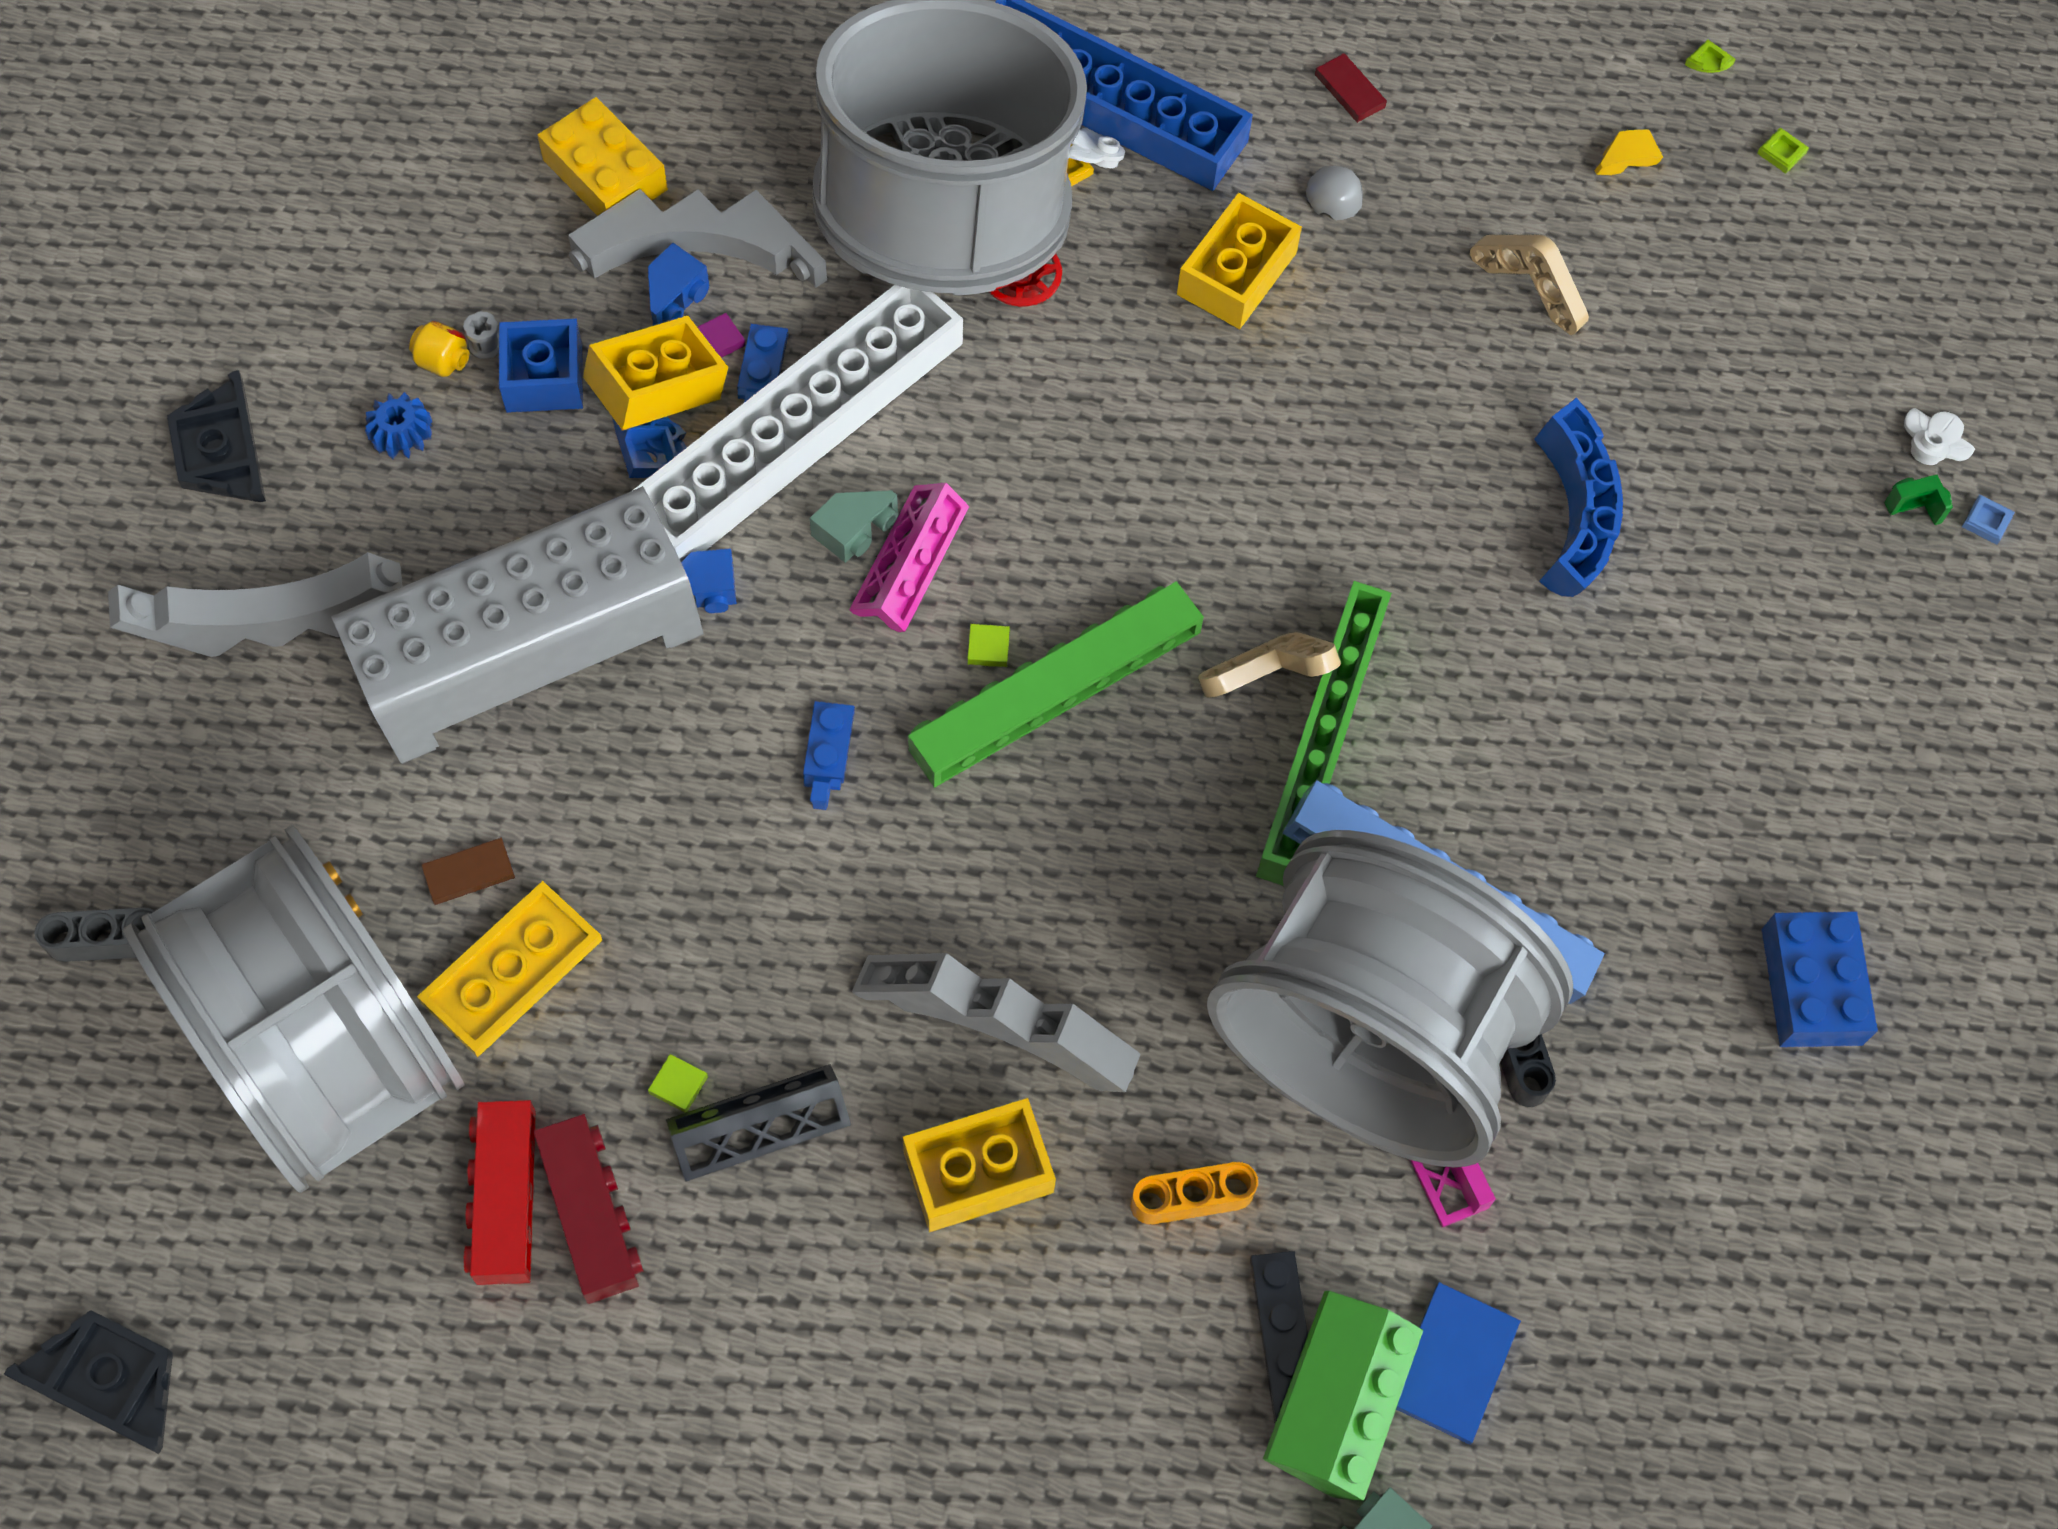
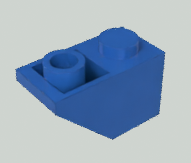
M675 243L666 248L648 266L650 310L653 326L683 317L684 310L693 301L695 303L702 301L709 290L707 266Z
M731 549L691 552L681 562L689 579L693 596H695L697 608L705 607V611L708 613H722L728 610V605L737 604Z

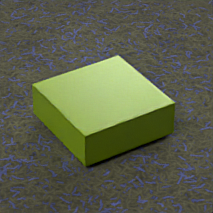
M1780 127L1759 148L1757 154L1786 174L1807 153L1809 147Z
M970 624L968 665L1007 667L1010 627Z
M670 1054L649 1087L648 1092L650 1095L686 1113L707 1080L708 1074Z

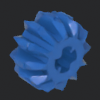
M404 392L398 399H395L388 393L387 401L384 403L374 400V411L366 412L365 418L367 422L365 432L368 440H371L374 449L379 454L387 451L388 456L392 459L397 456L399 450H402L404 456L408 459L410 458L411 447L423 451V440L431 439L432 431L430 426H432V419L419 398L411 400Z

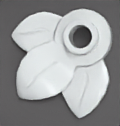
M1088 128L1079 130L1069 152L1070 159L1094 163L1103 168L1117 167L1119 161L1123 160L1125 150L1120 146L1118 140L1102 136Z
M1916 408L1909 410L1904 420V428L1913 437L1911 440V454L1917 461L1926 465H1935L1945 458L1964 461L1973 454L1975 448L1966 440L1961 439L1964 424L1955 414L1944 411L1934 414L1931 418Z

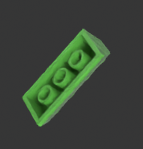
M1324 1291L1263 1460L1329 1496L1338 1499L1364 1501L1423 1329L1388 1309L1332 1291Z

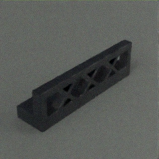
M831 1064L666 1119L685 1182L851 1126L841 1088ZM834 1098L839 1116L824 1121L810 1117L817 1103ZM786 1114L797 1119L789 1133L778 1135L768 1130L776 1117ZM744 1128L756 1134L748 1147L736 1149L727 1145L731 1135L737 1130ZM699 1143H704L714 1148L707 1161L692 1166L689 1165L684 1148Z

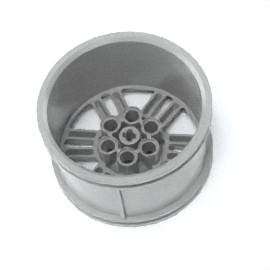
M891 0L857 13L836 28L823 45L817 60L815 89L816 102L822 117L821 152L814 169L812 192L813 211L816 222L828 243L835 249V253L858 271L864 274L868 273L888 283L919 291L952 293L953 295H970L994 291L998 287L1023 279L1045 265L1062 247L1068 233L1073 196L1067 174L1070 145L1081 128L1086 103L1087 85L1085 74L1080 61L1069 45L1057 33L1035 18L1016 9L987 0ZM971 132L986 136L971 145ZM892 133L899 150L874 138Z

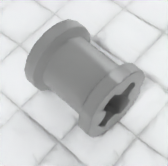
M483 311L469 315L464 321L463 328L470 340V352L480 359H489L498 355L499 327L494 316Z

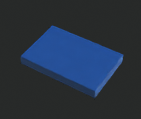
M1439 1282L1419 1328L1423 1329V1333L1396 1410L1471 1445L1521 1320Z

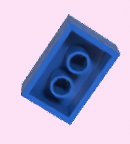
M1774 913L1761 930L1780 1047L1863 1046L1878 1032L1858 913Z

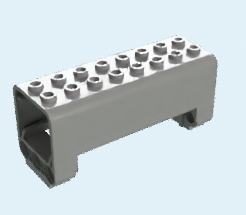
M643 486L331 616L370 709L401 764L436 750V747H439L433 734L659 636L662 637L666 649H671L704 635L687 574Z

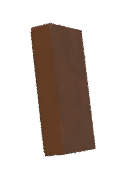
M502 837L421 864L434 905L515 878Z

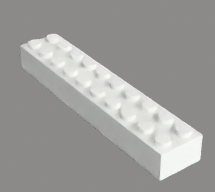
M898 285L892 286L637 486L635 489L643 486L680 561L682 562L691 552L706 551L963 344V318L933 292L919 291Z

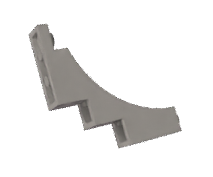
M639 189L568 235L571 247L569 257L572 263L580 272L586 269L594 279L627 262L661 254L672 243H675L684 251L709 252L743 259L759 265L776 275L791 266L792 271L799 280L805 281L807 279L815 288L827 281L826 261L757 190L723 212H720L698 189L662 212Z
M367 552L354 561L329 572L300 581L268 587L237 590H202L167 586L157 594L150 595L117 585L108 591L110 628L210 657L220 656L245 638L272 647L285 645L308 629L340 637L331 616L402 587L401 567L398 562Z
M947 953L868 955L852 990V993L865 1000H889L906 1012L949 1021L1008 1042L1054 1064L1099 1091L1126 1092L1141 1055L1074 1004H1044L1010 978L982 979Z

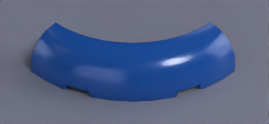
M1577 397L1554 414L1534 438L1557 470L1564 485L1569 506V528L1563 550L1555 564L1539 582L1548 590L1566 597H1574L1581 593L1597 578L1606 566L1614 542L1620 534L1623 517V494L1615 459L1610 460L1602 442L1604 437L1602 430Z

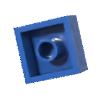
M577 318L499 322V389L506 413L583 409V350Z

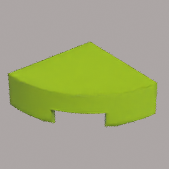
M1707 39L1686 59L1684 65L1696 71L1715 73L1728 69L1734 64L1736 59Z

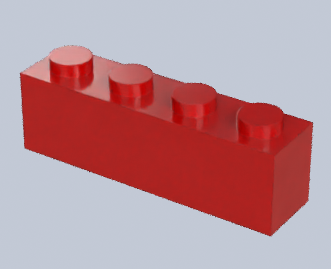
M531 1100L478 1102L477 1117L470 1118L471 1143H476L475 1159H469L467 1168L469 1186H474L473 1202H467L466 1227L467 1229H472V1246H465L464 1270L465 1273H470L476 1285L531 1283L535 1163L534 1131L536 1130V1110Z

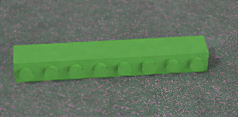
M1177 581L1165 588L1159 586L1149 592L1145 599L1134 606L1126 605L1120 608L1110 620L1103 624L1090 625L1082 631L1077 639L1070 643L1055 645L1048 651L1045 657L1035 663L1026 662L1014 671L1012 676L1002 682L994 681L989 683L980 691L979 695L969 701H958L951 705L944 715L934 721L926 720L921 722L908 735V751L935 788L1200 634L1204 616Z
M1353 581L1333 641L1341 664L1335 670L1323 674L1261 857L1256 874L1258 878L1284 886V871L1300 843L1283 834V831L1308 788L1316 780L1328 784L1331 782L1392 594L1391 592Z

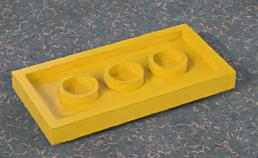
M542 881L427 986L417 998L476 1057H479L602 941L601 934Z

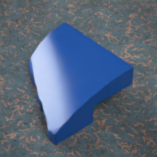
M668 416L623 431L613 419L616 436L629 478L650 477L687 448L682 441L686 432L678 424L672 422ZM647 452L652 453L653 455H655V457H656V462H654V461L652 460V458L650 457V455H649Z

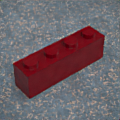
M585 1114L535 1130L536 1141L581 1291L586 1302L591 1304L639 1287L636 1274L644 1272L636 1246L627 1248L623 1233L630 1231L631 1228L624 1206H614L610 1192L618 1190V1186L611 1165L602 1167L598 1152L606 1150L599 1126L590 1127Z

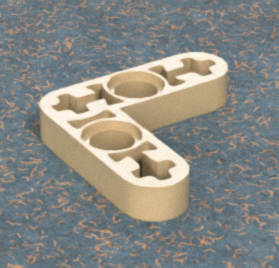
M1486 235L1470 249L1472 261L1488 273L1530 274L1551 321L1569 335H1574L1588 321L1589 316L1559 249L1550 238L1544 235Z
M1294 632L1279 636L1202 672L1198 679L1204 696L1210 698L1226 694L1280 668L1313 677L1335 670L1340 666L1341 661L1334 643Z

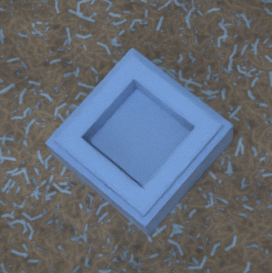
M1979 494L1962 527L1997 545L2015 512Z

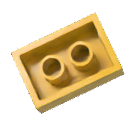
M597 97L537 134L543 161L597 216L639 189L651 201L668 190L664 164Z
M1238 192L1180 268L1177 295L1240 330L1296 255L1302 226Z
M684 316L590 344L583 378L623 431L720 400L728 366L691 318Z
M1028 1098L902 1137L904 1156L929 1233L1054 1193L1056 1178Z

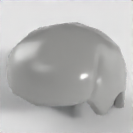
M1324 166L1307 182L1306 198L1317 214L1326 213L1333 220H1344L1355 216L1362 208V184L1355 173L1347 167Z

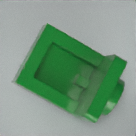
M1937 474L1917 480L1910 477L1897 482L1884 501L1890 515L1925 506L1934 525L1941 524L1953 508L1951 494L1947 488L1943 487Z

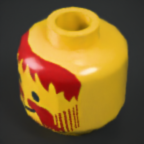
M431 321L419 326L410 339L409 350L412 353L415 364L438 376L447 377L455 369L462 370L469 360L470 352L467 349V340L464 334L441 322Z

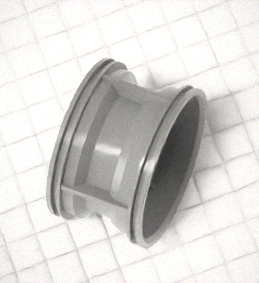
M291 825L284 829L289 838L288 841L281 844L274 835L269 838L267 843L153 913H147L142 916L145 929L139 931L131 923L123 928V932L155 989L221 1090L280 1172L297 1192L302 1193L309 1188L305 1179L307 1175L311 1174L317 1181L325 1178L324 1175L439 1099H445L447 1094L442 1088L444 1085L451 1082L454 1088L458 1090L465 1084L365 927L301 834Z
M1331 830L1309 836L1299 845L1284 871L1283 885L1285 892L1282 905L1285 915L1270 940L1264 946L1253 951L1245 961L1229 965L1222 972L1217 984L1210 992L1207 999V1009L1212 1024L1235 1055L1272 1088L1290 1101L1358 1140L1391 1154L1430 1165L1466 1167L1482 1161L1501 1127V1116L1498 1109V1103L1501 1098V1071L1499 1063L1507 1049L1527 1045L1538 1035L1553 1029L1558 1023L1573 994V980L1567 962L1549 936L1513 902L1477 877L1436 855L1401 841L1366 832Z

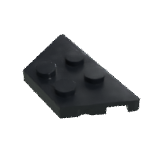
M235 370L228 374L229 381L215 391L211 392L207 388L195 396L191 403L182 405L167 415L177 477L183 489L254 502H265L266 498L243 377L239 370Z
M90 1310L74 1321L66 1332L56 1334L41 1344L40 1347L42 1349L20 1365L14 1363L6 1369L4 1375L157 1454L161 1452L173 1352Z

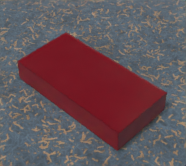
M1345 53L1316 68L1315 76L1357 123L1386 107L1387 100Z

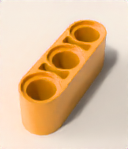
M1231 1162L1148 1176L1141 1179L1133 1190L1131 1211L1133 1216L1144 1224H1159L1237 1211L1246 1208L1251 1203L1258 1187V1176L1250 1165L1243 1162ZM1230 1179H1239L1246 1185L1247 1192L1242 1195L1233 1194L1227 1189L1225 1182ZM1188 1186H1196L1203 1191L1205 1199L1199 1202H1192L1184 1196L1183 1189ZM1145 1193H1154L1161 1199L1163 1205L1157 1209H1149L1141 1203L1139 1197Z

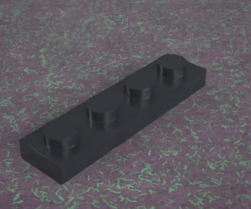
M1295 1251L1251 1255L1250 1257L1275 1424L1308 1337Z

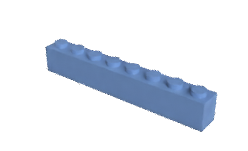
M1318 780L1303 794L1283 831V834L1300 844L1309 836L1323 831L1351 830L1371 833L1420 848L1460 867L1450 861V857L1445 852L1427 847L1417 841L1414 835L1407 829L1392 826L1379 818L1378 813L1372 808L1365 805H1357L1344 797L1341 790L1328 783H1321ZM1466 869L1465 871L1485 882L1513 902L1539 925L1553 941L1567 962L1572 975L1573 994L1569 1004L1585 996L1605 953L1593 947L1592 941L1579 934H1572L1558 926L1557 921L1550 915L1535 912L1522 904L1521 899L1515 894L1508 891H1500L1487 883L1485 877L1480 873Z

